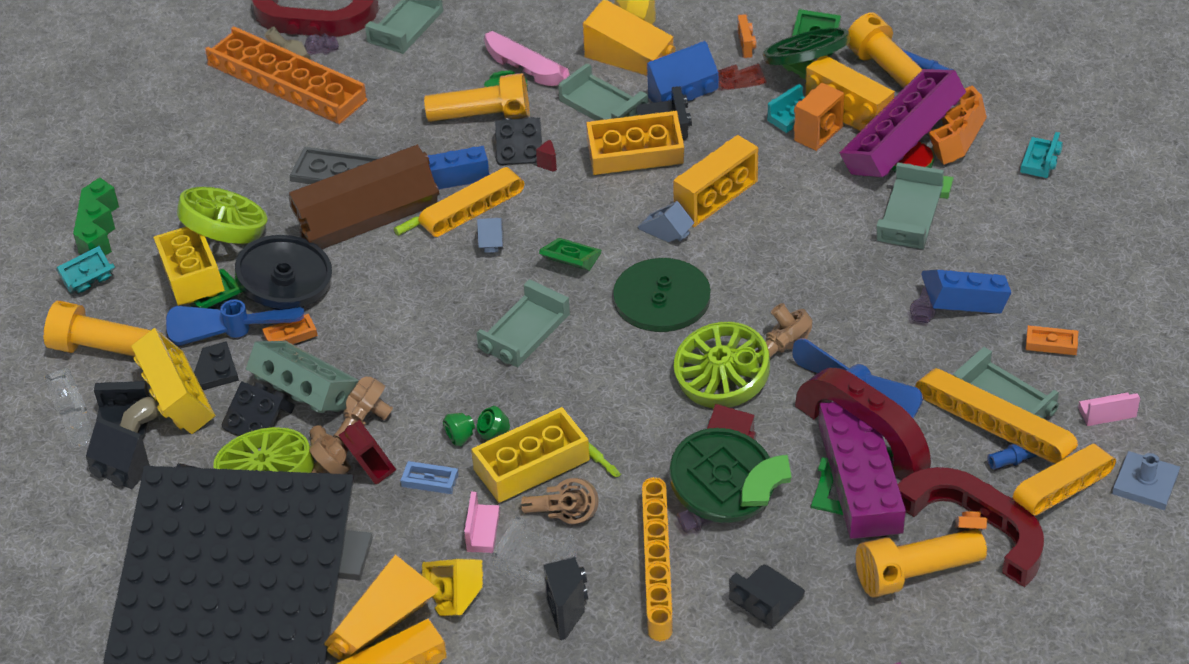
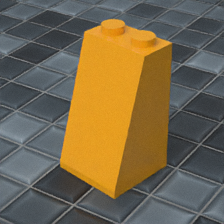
M602 0L583 23L585 58L647 76L648 62L675 52L672 35L607 0Z
M394 555L325 641L324 645L328 647L327 651L337 659L342 658L343 660L355 655L422 608L439 589L397 555Z

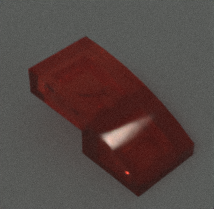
M759 63L738 70L736 64L718 70V80L721 88L739 89L766 83Z

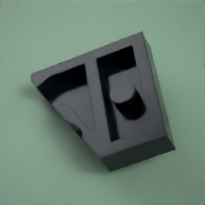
M227 341L202 348L194 371L202 390L239 381Z

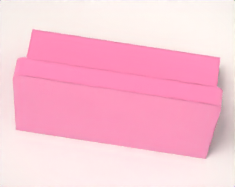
M1127 392L1079 401L1078 409L1087 426L1137 417L1140 397L1137 393L1129 395Z
M471 492L466 519L465 540L467 552L494 553L500 507L499 505H479L477 492Z

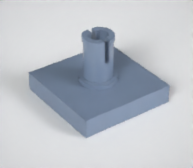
M1128 451L1112 494L1165 510L1179 475L1180 466L1160 461L1159 457L1152 453L1140 455Z

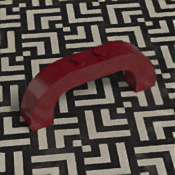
M252 0L255 18L259 24L268 30L275 27L279 33L319 37L346 36L364 29L369 21L373 22L379 11L378 0H353L348 6L338 10L283 7L277 5L278 0Z
M826 368L803 383L798 389L795 407L812 419L819 416L820 403L834 401L877 430L887 440L894 456L893 471L899 479L903 480L916 471L931 467L928 443L916 421L899 404L854 374L840 368Z
M945 467L916 471L898 483L906 513L912 517H915L927 505L939 501L953 502L968 511L981 512L980 517L987 518L989 524L1007 534L1015 543V547L1004 557L1002 574L1024 588L1036 576L1040 568L1044 547L1043 531L1036 517L1014 501L1012 497L1006 496L989 483H985L965 471Z

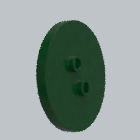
M825 28L782 39L768 46L763 51L764 62L769 65H787L828 55L849 44L851 41L849 31L844 28Z
M653 258L638 262L622 272L614 285L613 298L617 312L629 324L647 331L669 332L692 325L706 313L711 300V289L706 276L694 265L673 258Z
M727 428L703 429L687 436L674 450L669 466L670 485L682 505L701 518L720 523L743 521L758 514L765 507L741 506V493L748 474L759 463L769 459L770 456L756 440L744 433ZM773 490L771 491V493H770V495H769V500H770V498H771V496H772Z

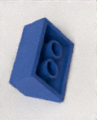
M705 41L647 63L648 98L653 103L671 100L672 87L681 86L682 95L686 94L687 101L719 89L718 70L708 44Z
M484 146L428 155L429 167L439 190L472 184L489 175L488 159Z
M925 270L921 274L932 308L999 314L1002 313L1012 293L1005 275L952 270Z

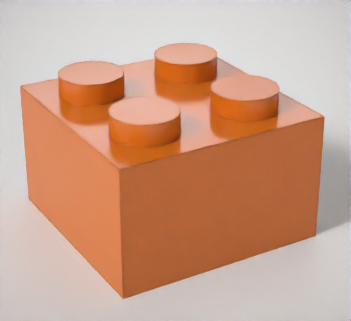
M821 83L815 89H812L802 101H799L794 108V141L817 151L843 127L844 92Z

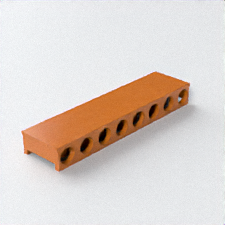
M234 26L231 28L232 33L213 48H205L207 65L339 125L368 101L364 83Z

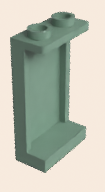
M401 0L379 24L369 21L365 25L367 42L404 54L443 12L442 0Z
M588 63L562 80L558 85L559 101L595 121L637 116L636 107L640 104L648 103V94L640 91L635 96H631L594 76L592 74V67Z
M529 279L524 284V296L488 332L481 329L477 332L478 348L485 354H491L502 362L518 368L570 315L569 297Z
M985 347L953 373V376L1043 419L1047 416H1053L1059 407V403H1057L1059 392L1053 390L1047 396L991 363L992 351Z

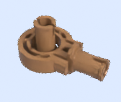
M784 303L778 304L771 310V314L778 323L771 332L766 334L765 338L770 358L776 352L782 353L786 349H793L796 340L801 338L807 339L808 334L811 332L813 321L805 309H798L790 313Z
M363 377L358 381L346 399V409L343 412L345 420L333 435L334 438L341 440L338 435L347 426L354 424L358 420L365 426L366 422L363 419L369 411L376 414L383 421L388 417L393 407L379 399L385 389L384 384L372 377Z
M321 425L311 428L309 433L312 439L310 440V452L317 460L311 473L329 472L331 474H346L351 469L346 459L347 452L349 451L346 445L340 439L327 434L325 428Z
M570 478L560 482L557 486L546 489L547 492L559 491L560 494L523 496L521 504L532 503V506H522L524 514L561 510V513L548 514L549 518H559L566 523L577 524L589 520L595 514L599 498L596 489L590 482L581 478ZM573 482L580 483L583 486H585L587 490L585 488L580 489V486H572ZM589 509L584 517L575 519V516H580L582 512H586Z

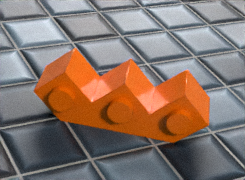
M973 86L965 88L966 93L960 98V101L954 105L955 107L946 112V115L942 118L943 126L929 132L934 154L943 165L952 163L965 156L987 118L982 95Z

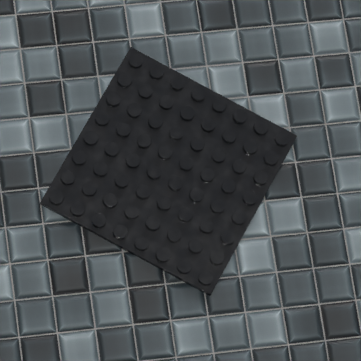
M144 466L103 664H326L328 647L324 643L329 638L331 632L354 475Z

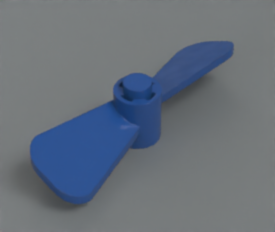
M234 299L226 301L221 306V310L175 306L167 313L166 328L169 340L175 345L181 346L222 333H226L234 338L242 337L248 333L250 329L249 324L297 322L304 318L305 312L303 308L299 307L247 314L245 304L240 300Z
M801 338L794 342L793 358L802 368L816 373L826 368L846 370L899 404L913 419L916 416L923 400L922 393L918 388L871 375L870 370L862 364H856L848 368L807 339Z

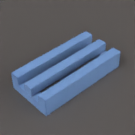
M408 461L400 480L401 487L452 494L453 486L455 487L459 473L458 468ZM411 472L423 473L424 475L414 474V473H411ZM434 475H436V476H443V477H449V479H447V478H441V477H435Z

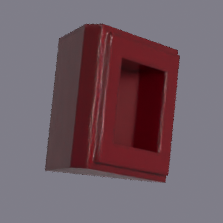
M547 140L536 149L537 167L554 172L557 170L556 154L552 141Z

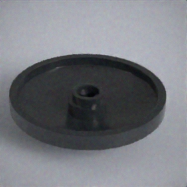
M291 235L262 237L246 245L236 258L235 280L238 287L251 300L264 306L278 309L303 307L320 299L327 292L331 284L332 265L329 257L319 246L313 242L309 243L308 240Z

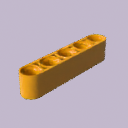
M501 168L424 209L420 213L418 221L434 237H439L520 194L525 185L524 180L510 168Z
M1091 444L1024 480L1017 486L1012 498L1036 516L1103 479L1113 470L1116 459L1096 444Z

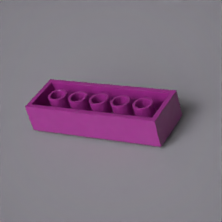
M923 69L839 152L850 174L874 177L886 176L890 169L897 162L901 161L904 155L916 146L918 141L931 131L932 126L942 119L946 112L956 105L966 93L956 71Z
M820 403L819 429L850 539L904 533L906 510L883 436L837 403Z

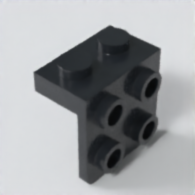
M681 86L672 87L671 100L640 104L636 107L637 116L677 111L682 139L688 138V127L692 126L691 114L686 113L685 108H688L686 94L682 95Z
M506 118L495 121L498 163L500 165L537 163L536 149L542 145L540 118Z
M146 381L95 383L94 393L99 407L97 419L101 418L120 426L126 410L142 398L150 397ZM147 422L142 424L137 432L142 435V439L146 434Z
M241 381L222 421V428L239 436L258 429L272 428L279 411L283 410L291 414L295 404L287 401L288 395L277 390L272 394L267 392L268 387L260 383L254 382L253 385Z
M761 565L747 579L737 572L729 578V600L771 628L805 596V590L768 565Z

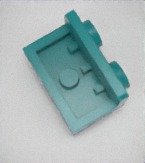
M798 84L768 103L767 121L785 133L791 131L794 127V108L799 101L805 98L803 96V86Z
M1055 132L1052 141L1031 137L1021 164L1020 173L1048 178L1050 170H1055L1058 160L1056 155H1060L1063 142L1059 141L1060 132Z
M100 246L58 266L56 270L71 294L76 290L78 293L86 291L91 287L90 283L96 280L99 283L106 281L112 277L111 273L115 266L113 263L110 264Z

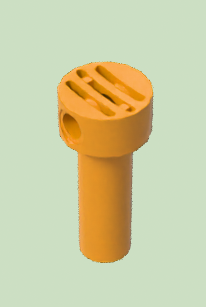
M874 12L864 14L849 27L848 31L851 41L846 46L861 60L873 59L903 89L923 70L892 41V27Z
M523 73L500 76V85L431 94L424 97L425 112L429 122L504 112L505 119H522L530 115L528 91Z
M56 300L48 311L43 338L47 348L74 353L78 345L136 356L131 346L151 330L88 317L83 305Z
M971 529L901 546H896L890 538H881L860 543L857 546L855 553L857 574L863 589L870 597L883 596L900 592L906 578L984 561L987 555V547L984 536L978 529Z

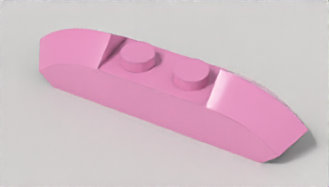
M493 31L485 34L484 42L486 48L498 63L502 65L508 63L516 68H519L520 65L523 66V71L534 76L536 83L555 86L570 76L568 68Z

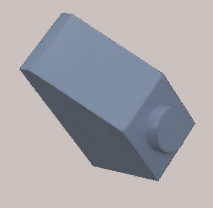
M676 201L650 213L641 222L638 229L666 242H671L675 239L680 241L690 233L688 229L694 224V221L680 203Z
M477 219L479 248H484V253L499 252L498 247H504L503 219Z

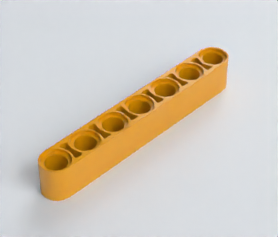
M932 369L915 384V387L921 391L924 400L1056 464L1065 459L1078 446L1076 437L1068 430L941 369Z
M652 477L645 480L642 485L648 634L653 640L665 641L671 637L673 632L667 496L665 482L660 478Z

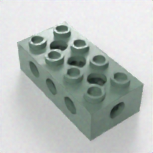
M255 341L246 366V370L253 373L254 378L273 384L272 387L274 389L288 392L292 395V399L311 405L310 408L319 413H325L327 410L340 412V410L346 409V399L359 381L287 341Z

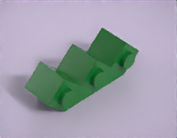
M100 177L81 189L73 232L80 255L100 246L105 256L112 252L108 239V234L115 230L111 212L119 208L115 188Z

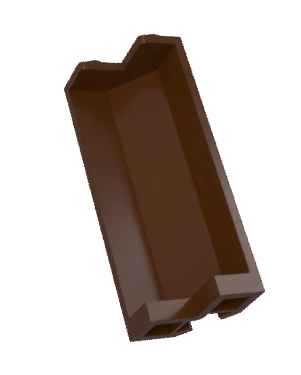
M417 144L289 192V204L299 222L300 237L324 249L423 211L437 203V196L440 193L429 167L430 161L425 151L422 152Z

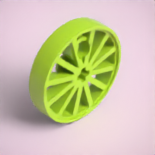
M193 187L184 190L180 194L177 206V216L186 227L205 237L227 243L245 244L261 238L268 220L265 211L252 200L240 194L213 187Z
M737 322L708 324L692 332L680 344L674 358L675 376L684 394L693 402L708 408H714L715 404L729 408L753 398L766 384L770 373L769 350L763 337L747 325ZM721 336H732L728 345H722ZM715 338L716 346L713 348L704 343ZM741 338L748 340L746 343L737 348ZM697 347L705 355L702 356L691 352ZM759 348L760 352L756 353L754 349ZM685 362L696 365L683 368ZM739 375L754 379L747 383ZM697 377L691 382H686L684 380L688 378ZM728 378L740 389L730 392ZM722 379L724 394H714ZM709 383L705 392L698 391L704 385Z
M272 427L245 433L228 442L217 453L213 467L214 469L311 473L314 467V457L310 452L309 442L303 434L289 428Z

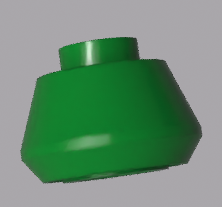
M490 406L484 409L477 420V431L484 440L496 438L509 432L510 429L509 418L497 406Z
M450 413L446 414L443 419L445 432L453 445L463 446L473 435L475 424L470 415Z

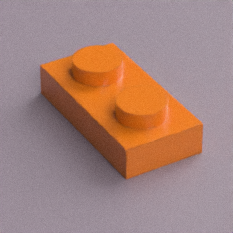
M746 14L738 15V36L743 57L752 58V49H756L752 23H748Z
M309 314L304 315V318L297 322L279 323L262 329L266 341H287L291 344H296L318 336L317 329Z
M1028 325L1025 350L1077 355L1079 331Z
M964 511L962 516L956 517L955 528L987 529V518L980 517L981 512Z

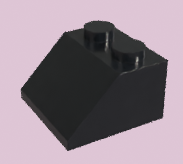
M101 418L96 420L86 452L89 471L97 478L103 477L119 487L125 486L133 489L142 478L144 466H150L142 435Z
M576 557L543 564L546 600L560 641L566 640L585 612L584 601L588 600V593L584 584L587 583L584 567L578 566Z

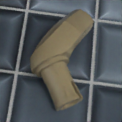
M275 27L270 28L264 34L265 38L271 43L311 60L302 42L285 40Z
M152 397L142 398L124 412L120 426L137 433L142 424L162 415L157 408L159 405L158 401Z

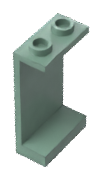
M897 163L896 181L884 218L879 219L877 223V241L924 249L943 189L944 170Z

